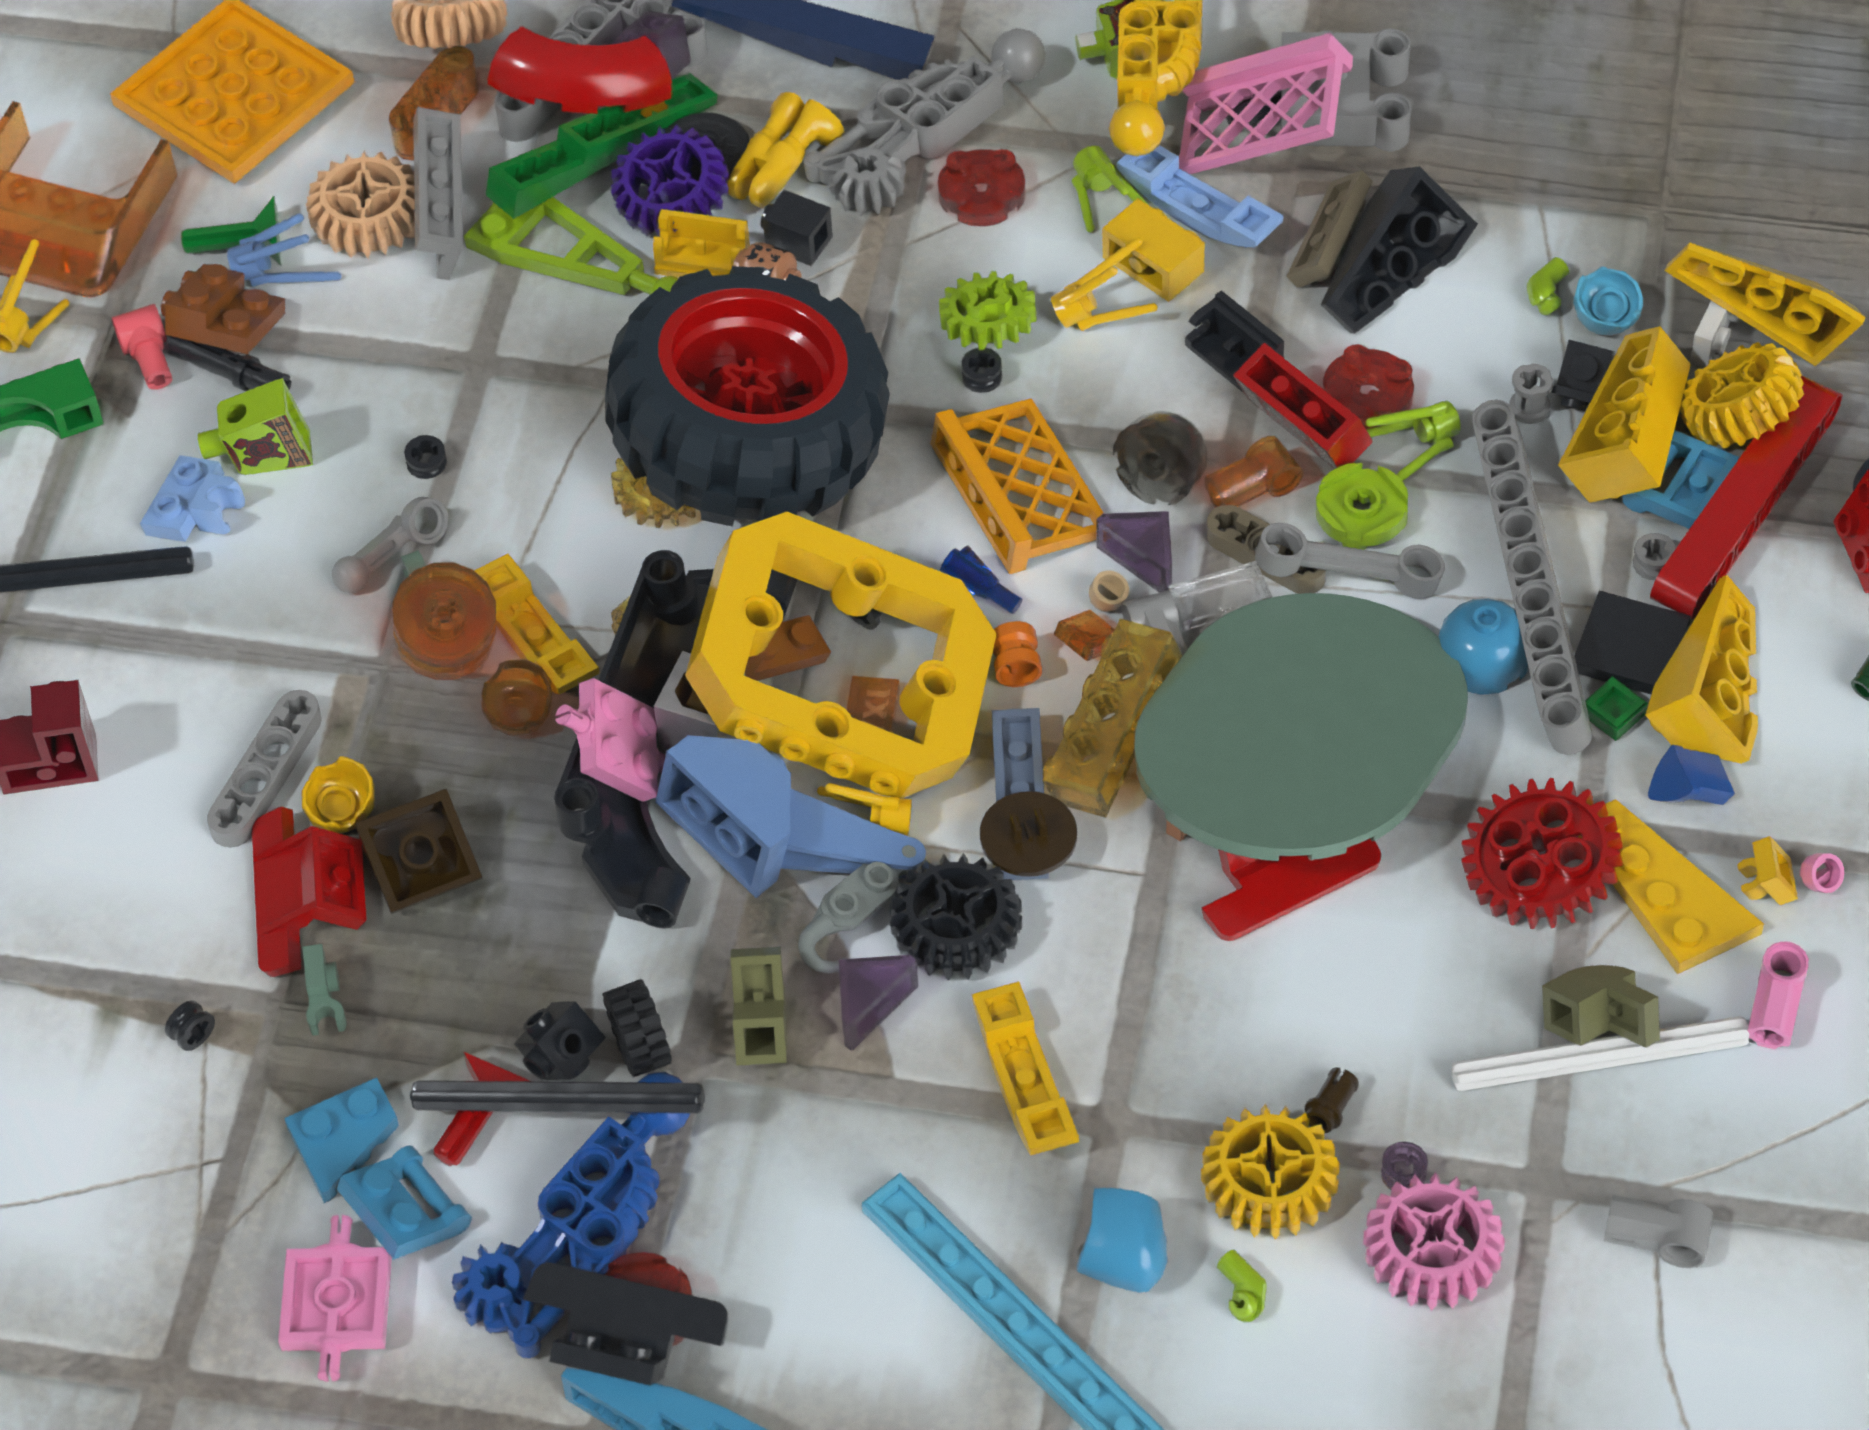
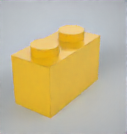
M1139 198L1102 228V258L1105 260L1135 238L1139 237L1142 239L1141 246L1114 266L1168 302L1204 272L1205 242L1191 230H1185L1170 220L1163 211L1158 208H1152Z

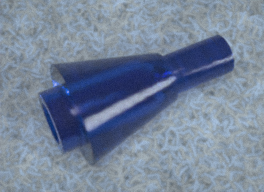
M969 545L961 550L954 548L940 567L941 572L962 580L970 594L986 600L990 599L1011 614L1018 610L1023 601L1021 597L999 583V579Z

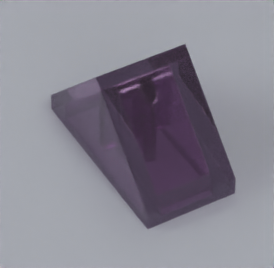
M1169 511L1108 513L1100 515L1096 519L1097 548L1160 593L1168 590L1171 593L1172 553Z
M910 955L839 959L844 1046L853 1051L919 987L916 959Z

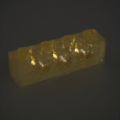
M1120 618L1113 634H1109L1106 637L1101 650V659L1094 674H1090L1086 678L1082 689V699L1074 715L1072 714L1067 718L1063 728L1061 743L1055 755H1051L1048 758L1043 770L1042 781L1048 792L1067 807L1104 818L1107 817L1135 758V732L1140 715L1149 699L1182 657L1172 632ZM1134 673L1132 676L1122 679L1126 675ZM1115 713L1112 717L1103 720L1107 715ZM1095 754L1091 759L1084 760L1087 756Z

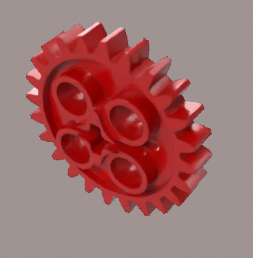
M1549 778L1544 789H1538L1535 781L1529 779L1526 792L1521 793L1514 784L1509 785L1510 798L1504 800L1495 793L1491 795L1495 807L1493 810L1478 807L1477 812L1481 823L1472 822L1467 824L1471 839L1462 840L1461 844L1466 856L1461 859L1464 872L1468 873L1466 879L1469 889L1476 890L1475 893L1480 905L1490 902L1492 916L1495 918L1507 910L1510 925L1514 926L1522 916H1527L1530 929H1535L1539 918L1546 917L1550 928H1555L1557 915L1564 914L1569 922L1574 923V909L1580 907L1584 911L1592 913L1593 908L1590 898L1594 896L1598 899L1606 900L1608 896L1603 883L1617 884L1618 879L1614 868L1623 865L1621 852L1618 851L1623 848L1620 833L1616 832L1618 828L1615 817L1607 816L1606 803L1600 801L1593 804L1591 790L1587 789L1576 797L1574 782L1569 781L1562 791L1556 789L1554 778ZM1552 821H1565L1559 827H1546ZM1506 840H1519V842L1513 846H1501V844ZM1571 860H1583V863L1576 867H1565V864ZM1528 878L1538 879L1537 882L1529 886L1519 885L1520 882Z

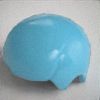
M1602 266L1587 276L1582 275L1579 278L1573 304L1578 320L1589 331L1599 335H1615L1627 330L1638 321L1643 309L1644 298L1638 282L1625 271L1608 269Z

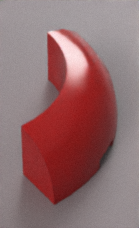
M521 26L512 32L499 46L491 62L487 81L489 86L520 101L534 105L537 98L562 104V111L597 114L598 107L618 105H623L624 112L659 104L671 99L672 96L671 74L666 59L658 47L645 35L618 44L580 45L550 39Z

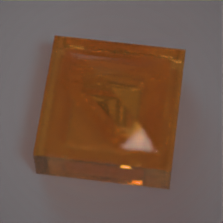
M1090 609L1059 621L1054 632L1057 638L1086 661L1118 649L1122 639V635Z

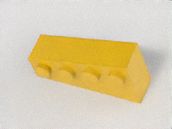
M1661 326L1625 335L1558 463V466L1589 503L1609 498L1616 499L1622 495L1657 488L1661 485L1684 394L1683 391L1685 390L1691 363Z

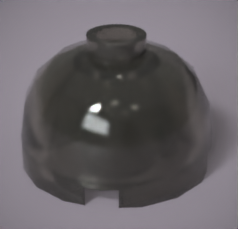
M1169 411L1150 412L1138 417L1118 434L1113 445V455L1117 452V459L1120 464L1116 468L1119 479L1130 493L1145 503L1153 505L1156 503V499L1170 502L1168 505L1177 504L1197 487L1207 468V446L1202 433L1193 422L1181 414Z

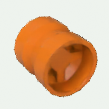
M1021 621L1007 622L996 627L994 630L997 635L992 653L997 657L994 661L997 681L1007 687H1023L1038 680L1042 674V664L1039 654L1035 651L1038 647V641L1034 627Z

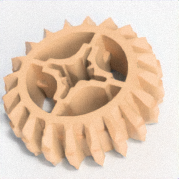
M393 0L391 20L397 40L409 46L416 45L419 48L432 47L433 49L448 47L450 49L453 46L465 47L466 44L480 43L482 40L491 39L501 33L506 26L507 6L504 0Z
M363 151L360 158L352 159L346 154L343 163L339 164L330 161L329 171H318L317 181L310 183L309 196H307L306 202L310 226L321 240L322 245L330 244L334 253L345 249L350 258H352L357 252H363L369 259L372 251L380 250L386 255L389 246L393 245L402 248L404 238H415L414 171L410 164L402 165L398 156L387 160L382 151L375 157H369Z

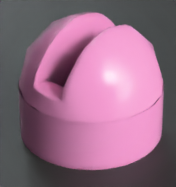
M1815 853L1806 857L1802 862L1800 877H1802L1805 886L1812 891L1831 893L1836 891L1843 882L1844 866L1842 861L1834 854ZM1824 863L1826 868L1816 872V869Z

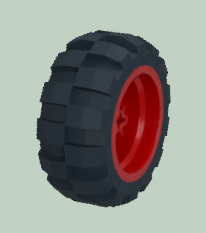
M732 266L729 274L712 276L710 271L705 269L680 276L671 287L670 292L661 287L654 291L628 317V322L616 334L609 357L605 391V422L613 435L612 442L633 477L637 479L647 476L646 483L651 494L677 511L685 504L700 510L701 520L733 527L734 519H751L758 522L784 512L797 515V512L805 510L814 517L837 504L848 493L849 489L852 490L866 476L878 456L890 397V391L886 384L888 378L887 367L872 332L865 333L866 329L858 313L840 297L831 301L822 297L816 283L790 273L786 280L764 276V268Z

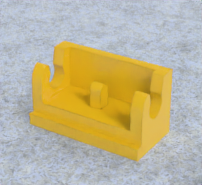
M661 209L658 218L660 237L654 236L653 238L654 272L656 275L674 276L677 278L708 269L712 276L729 274L738 253L750 246L748 221Z

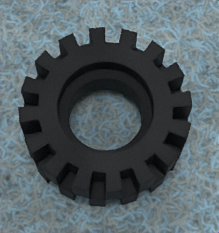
M639 979L603 992V1002L607 1010V1017L611 1023V1030L613 1035H615L618 1049L622 1053L623 1061L627 1065L632 1077L634 1078L672 1064L671 1051L666 1041L665 1030L661 1025V1018L655 1009V1003L653 998L650 997V992L647 986H645L644 981Z

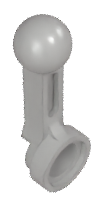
M418 497L413 499L405 506L401 516L396 515L386 529L354 556L343 557L335 563L332 569V580L335 586L346 593L358 592L367 584L369 575L407 542L414 541L422 544H433L440 540L448 527V513L445 506L433 498ZM425 508L428 513V522L425 528L418 532L415 527V517L420 509Z

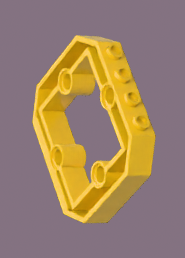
M784 512L732 531L717 556L685 677L720 732L737 739L760 743L765 749L781 754L787 760L815 767L825 771L832 777L846 779L870 788L879 795L905 798L952 779L970 755L997 633L962 580L793 513ZM772 569L829 591L833 604L847 615L855 617L864 616L873 608L938 634L932 660L925 661L919 665L899 696V704L903 713L910 720L917 723L913 741L852 718L844 707L835 702L823 701L816 704L744 676L748 657L757 656L765 650L783 621V610L780 603L773 596L766 593Z

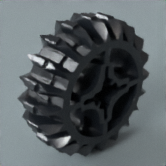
M964 853L958 862H950L947 856L943 854L939 865L934 866L925 859L921 866L922 873L909 870L906 876V883L897 884L895 899L890 904V917L892 918L890 930L891 934L896 938V945L900 954L908 953V960L911 962L912 967L924 963V969L929 976L936 970L942 969L948 981L954 974V971H963L964 976L969 980L973 968L978 967L988 974L991 968V960L1004 963V959L1007 957L1006 949H1015V945L1018 942L1017 934L1020 933L1023 925L1022 915H1020L1022 912V902L1019 895L1015 892V885L1012 879H1004L1000 866L987 870V863L983 857L976 863L970 864ZM933 901H936V904L934 906H932L929 909H926V915L918 918L920 913L927 905H929ZM994 915L991 922L977 933L976 929L985 924V918Z

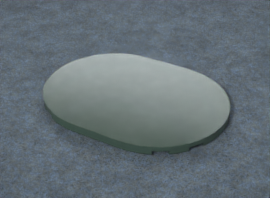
M1327 593L1290 594L1259 600L1227 613L1207 627L1191 644L1149 699L1140 715L1135 732L1134 757L1137 777L1147 798L1154 800L1165 812L1166 820L1185 834L1213 848L1239 856L1269 861H1279V856L1307 855L1309 860L1344 854L1347 852V847L1368 839L1372 842L1376 841L1402 822L1445 763L1459 741L1465 726L1468 704L1465 676L1459 662L1451 658L1443 650L1440 639L1434 632L1416 619L1386 605L1362 598Z

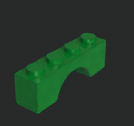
M80 358L0 385V432L17 426H37L51 431L60 439H64L104 425L96 395Z

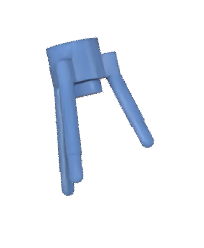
M300 213L281 221L255 236L241 239L240 245L227 249L230 269L244 273V281L249 280L252 287L266 283L335 281L342 278L340 272H264V270L271 269L270 255L294 248L309 241V236L303 234L269 246H265L263 243L302 222L304 216Z

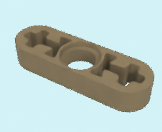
M1222 505L1209 513L1207 518V540L1216 550L1297 594L1316 593L1325 585L1326 570L1312 568L1313 572L1305 571L1308 567L1300 566L1298 570L1305 571L1303 574L1296 572L1287 577H1277L1266 573L1258 566L1255 560L1254 548L1258 545L1261 534L1270 525L1269 523L1233 505ZM1231 525H1232V526H1235V527H1236V530H1235V529H1232V528H1229V527H1230ZM1220 527L1227 530L1225 532L1220 531ZM1273 544L1278 547V554L1294 555L1287 547Z

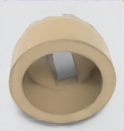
M1110 570L1100 572L1094 578L1089 588L1090 602L1096 609L1103 612L1118 609L1129 594V585L1126 579L1121 574Z

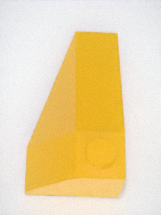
M1693 243L1685 246L1667 264L1664 270L1814 366L1818 365L1863 325L1866 318L1854 305L1818 282Z
M1728 575L1719 578L1656 681L1645 715L1654 730L1661 733L1671 745H1679L1684 749L1715 754L1720 759L1742 764L1750 760L1758 731V716L1750 712L1749 696L1757 693V679L1750 676L1749 656L1756 654L1755 607Z

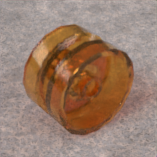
M454 562L431 563L414 570L400 584L393 600V637L401 659L416 673L434 680H456L475 672L488 659L496 641V600L488 583L473 569ZM440 620H449L450 622L441 623Z

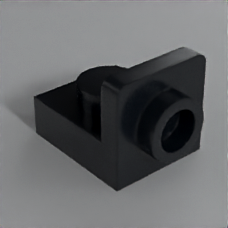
M1568 340L1557 384H1553L1551 393L1562 395L1561 405L1586 411L1614 358L1615 351Z

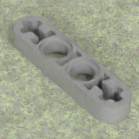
M294 690L284 694L278 700L209 809L207 822L211 836L217 844L231 848L246 843L252 836L254 822L268 811L320 727L322 721L318 700L312 693L305 690ZM305 709L307 710V715L300 712ZM290 714H298L292 722ZM281 742L289 746L288 751L279 757H268L264 754V750L273 743ZM257 778L266 782L265 787L258 793L248 794L241 791L242 785L250 779ZM236 815L238 816L239 824L231 823ZM222 822L230 823L227 828L222 826Z

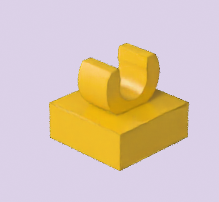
M1771 836L1752 842L1755 858H1746L1740 861L1737 867L1746 878L1754 875L1757 876L1752 882L1741 885V891L1750 900H1757L1769 894L1779 905L1797 900L1792 862L1788 854Z

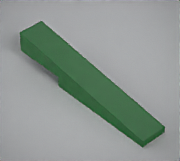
M689 72L671 80L672 96L671 99L664 101L668 105V109L659 113L652 111V115L647 118L641 114V111L645 108L624 112L623 105L606 106L599 109L597 114H587L562 124L558 127L557 140L490 167L486 196L511 218L515 219L617 161V155L629 154L627 151L628 142L636 145L642 142V132L649 137L657 135L659 126L665 130L676 120L691 114L701 113L717 104L718 94Z

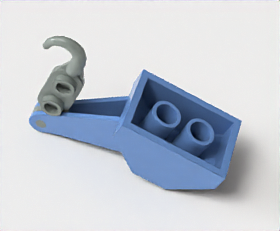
M687 735L666 753L655 803L755 898L759 897L778 880L780 869L850 874L825 894L812 922L805 927L799 936L798 949L800 956L807 966L817 972L835 973L849 965V960L846 958L837 961H827L818 956L815 951L818 941L825 936L842 931H850L858 927L895 896L899 878L906 879L909 870L919 873L921 871L926 850L919 840L889 830L791 789V772L787 769L784 761L777 754L768 752L760 743L757 744L742 739Z

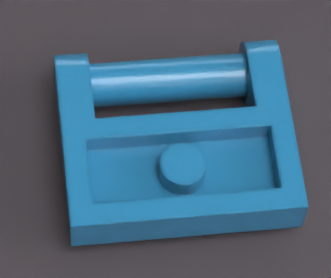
M1674 430L1663 475L1674 459L1683 457L1685 460L1665 492L1661 493L1653 488L1623 495L1622 500L1634 512L1643 513L1648 511L1690 529L1740 457Z
M411 1145L399 1149L391 1158L341 1175L337 1187L338 1192L393 1260L453 1238L464 1232L472 1221V1217L460 1204L455 1205L422 1165V1156ZM407 1178L438 1217L431 1220L399 1180Z

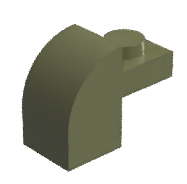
M781 946L731 949L736 1066L787 1063L786 1000Z
M1612 965L1585 966L1568 971L1542 985L1544 1029L1579 1046L1586 1044L1607 1031L1614 1032L1645 1048L1660 1040L1658 996L1637 987L1635 971Z

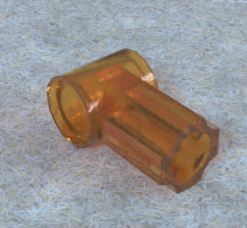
M1266 436L1256 441L1248 449L1245 458L1205 476V488L1215 508L1222 505L1239 507L1266 493L1273 497H1281L1288 494L1299 485L1303 479L1304 471L1278 437Z

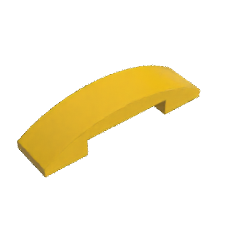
M508 553L468 573L470 583L503 636L524 664L547 688L560 695L579 685V683L600 674L599 667L575 638L570 641L533 594L530 580Z
M1020 982L971 994L980 1030L1003 1098L1017 1132L1030 1156L1078 1143V1132L1064 1097H1060L1036 1036L1034 1018Z

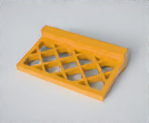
M1032 398L958 418L953 409L935 414L930 445L1009 574L1026 570L1027 562L1030 558L1111 536V523ZM1026 416L1032 425V429L1029 433L1006 424L1008 420ZM980 429L992 433L993 436L988 444L971 438L967 431ZM1000 437L1024 444L1020 454L997 447L996 445ZM1033 447L1049 453L1052 457L1050 465L1026 457L1030 448ZM992 458L1012 465L1013 468L1009 476L990 470L987 465L989 459ZM1020 468L1044 476L1040 486L1016 479ZM1050 480L1069 485L1073 491L1071 496L1068 497L1046 489ZM1011 490L1034 498L1030 507L1026 508L1011 503L1007 497L1009 491ZM1040 501L1063 508L1064 511L1060 519L1037 512L1036 509ZM1074 512L1089 517L1093 525L1081 527L1066 521L1070 513ZM1032 523L1054 532L1050 537L1034 541L1027 528Z

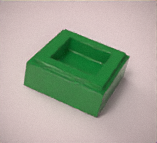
M1613 676L1585 700L1590 722L1615 741L1645 716L1649 704Z

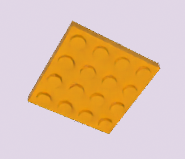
M224 0L113 90L110 96L113 106L235 184L351 87L355 81L352 70L240 0Z

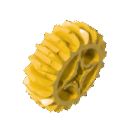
M1756 342L1749 348L1739 345L1736 351L1730 353L1724 351L1720 358L1716 360L1709 359V365L1704 369L1694 371L1695 378L1686 382V390L1683 391L1684 394L1680 406L1681 417L1690 433L1696 439L1714 447L1720 445L1723 449L1730 447L1733 443L1743 446L1747 440L1752 438L1759 440L1761 434L1766 431L1774 432L1776 424L1789 420L1788 413L1795 411L1799 407L1798 400L1804 395L1802 374L1791 355L1787 354L1784 348H1777L1774 343L1762 346L1759 342Z
M1266 1104L1261 1108L1260 1115L1257 1116L1252 1115L1244 1108L1240 1114V1122L1227 1117L1223 1123V1131L1213 1130V1134L1210 1136V1146H1206L1202 1153V1163L1204 1166L1201 1168V1182L1205 1185V1197L1208 1203H1216L1215 1212L1218 1214L1219 1219L1231 1216V1225L1234 1230H1237L1244 1224H1249L1250 1233L1254 1238L1260 1233L1261 1228L1270 1229V1234L1275 1240L1280 1235V1228L1287 1227L1296 1236L1298 1231H1300L1301 1221L1314 1227L1315 1222L1318 1221V1212L1327 1213L1331 1207V1197L1337 1193L1339 1184L1337 1175H1339L1340 1162L1337 1157H1334L1335 1146L1333 1140H1324L1325 1131L1322 1129V1125L1309 1127V1118L1306 1113H1303L1296 1119L1290 1118V1111L1287 1106L1280 1111L1279 1115L1270 1114V1109ZM1254 1148H1257V1149H1255V1150L1252 1151V1152L1245 1153V1152H1247V1151H1249V1150H1252V1149H1254ZM1266 1160L1270 1161L1271 1171H1274V1183L1270 1182V1173L1267 1172ZM1298 1189L1290 1194L1283 1195L1290 1190Z

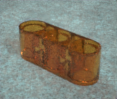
M462 46L443 49L391 110L389 124L394 150L402 159L414 160L413 119L418 107L461 115L477 96L479 82L475 59L471 50Z

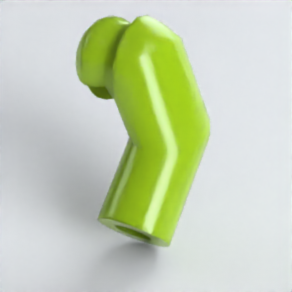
M1554 257L1538 270L1527 283L1526 289L1529 301L1532 306L1536 305L1542 315H1549L1561 306V299L1554 292L1556 290L1555 285L1569 274V268L1558 257Z
M1234 1249L1230 1250L1218 1261L1217 1269L1234 1284L1232 1300L1229 1299L1228 1303L1230 1312L1236 1319L1242 1322H1250L1259 1317L1264 1310L1267 1283Z

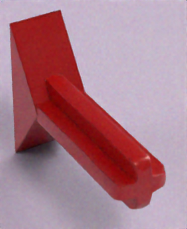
M463 1051L466 1066L474 1081H530ZM458 1111L434 1147L435 1157L447 1166L459 1165L494 1111Z

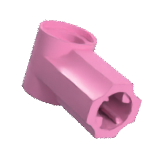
M1781 941L1774 943L1767 948L1763 956L1747 1030L1749 1038L1754 1040L1758 1046L1776 1049L1782 1046L1789 1047L1809 966L1806 952L1799 945L1792 942ZM1785 970L1789 972L1792 976H1781L1776 974L1774 971Z

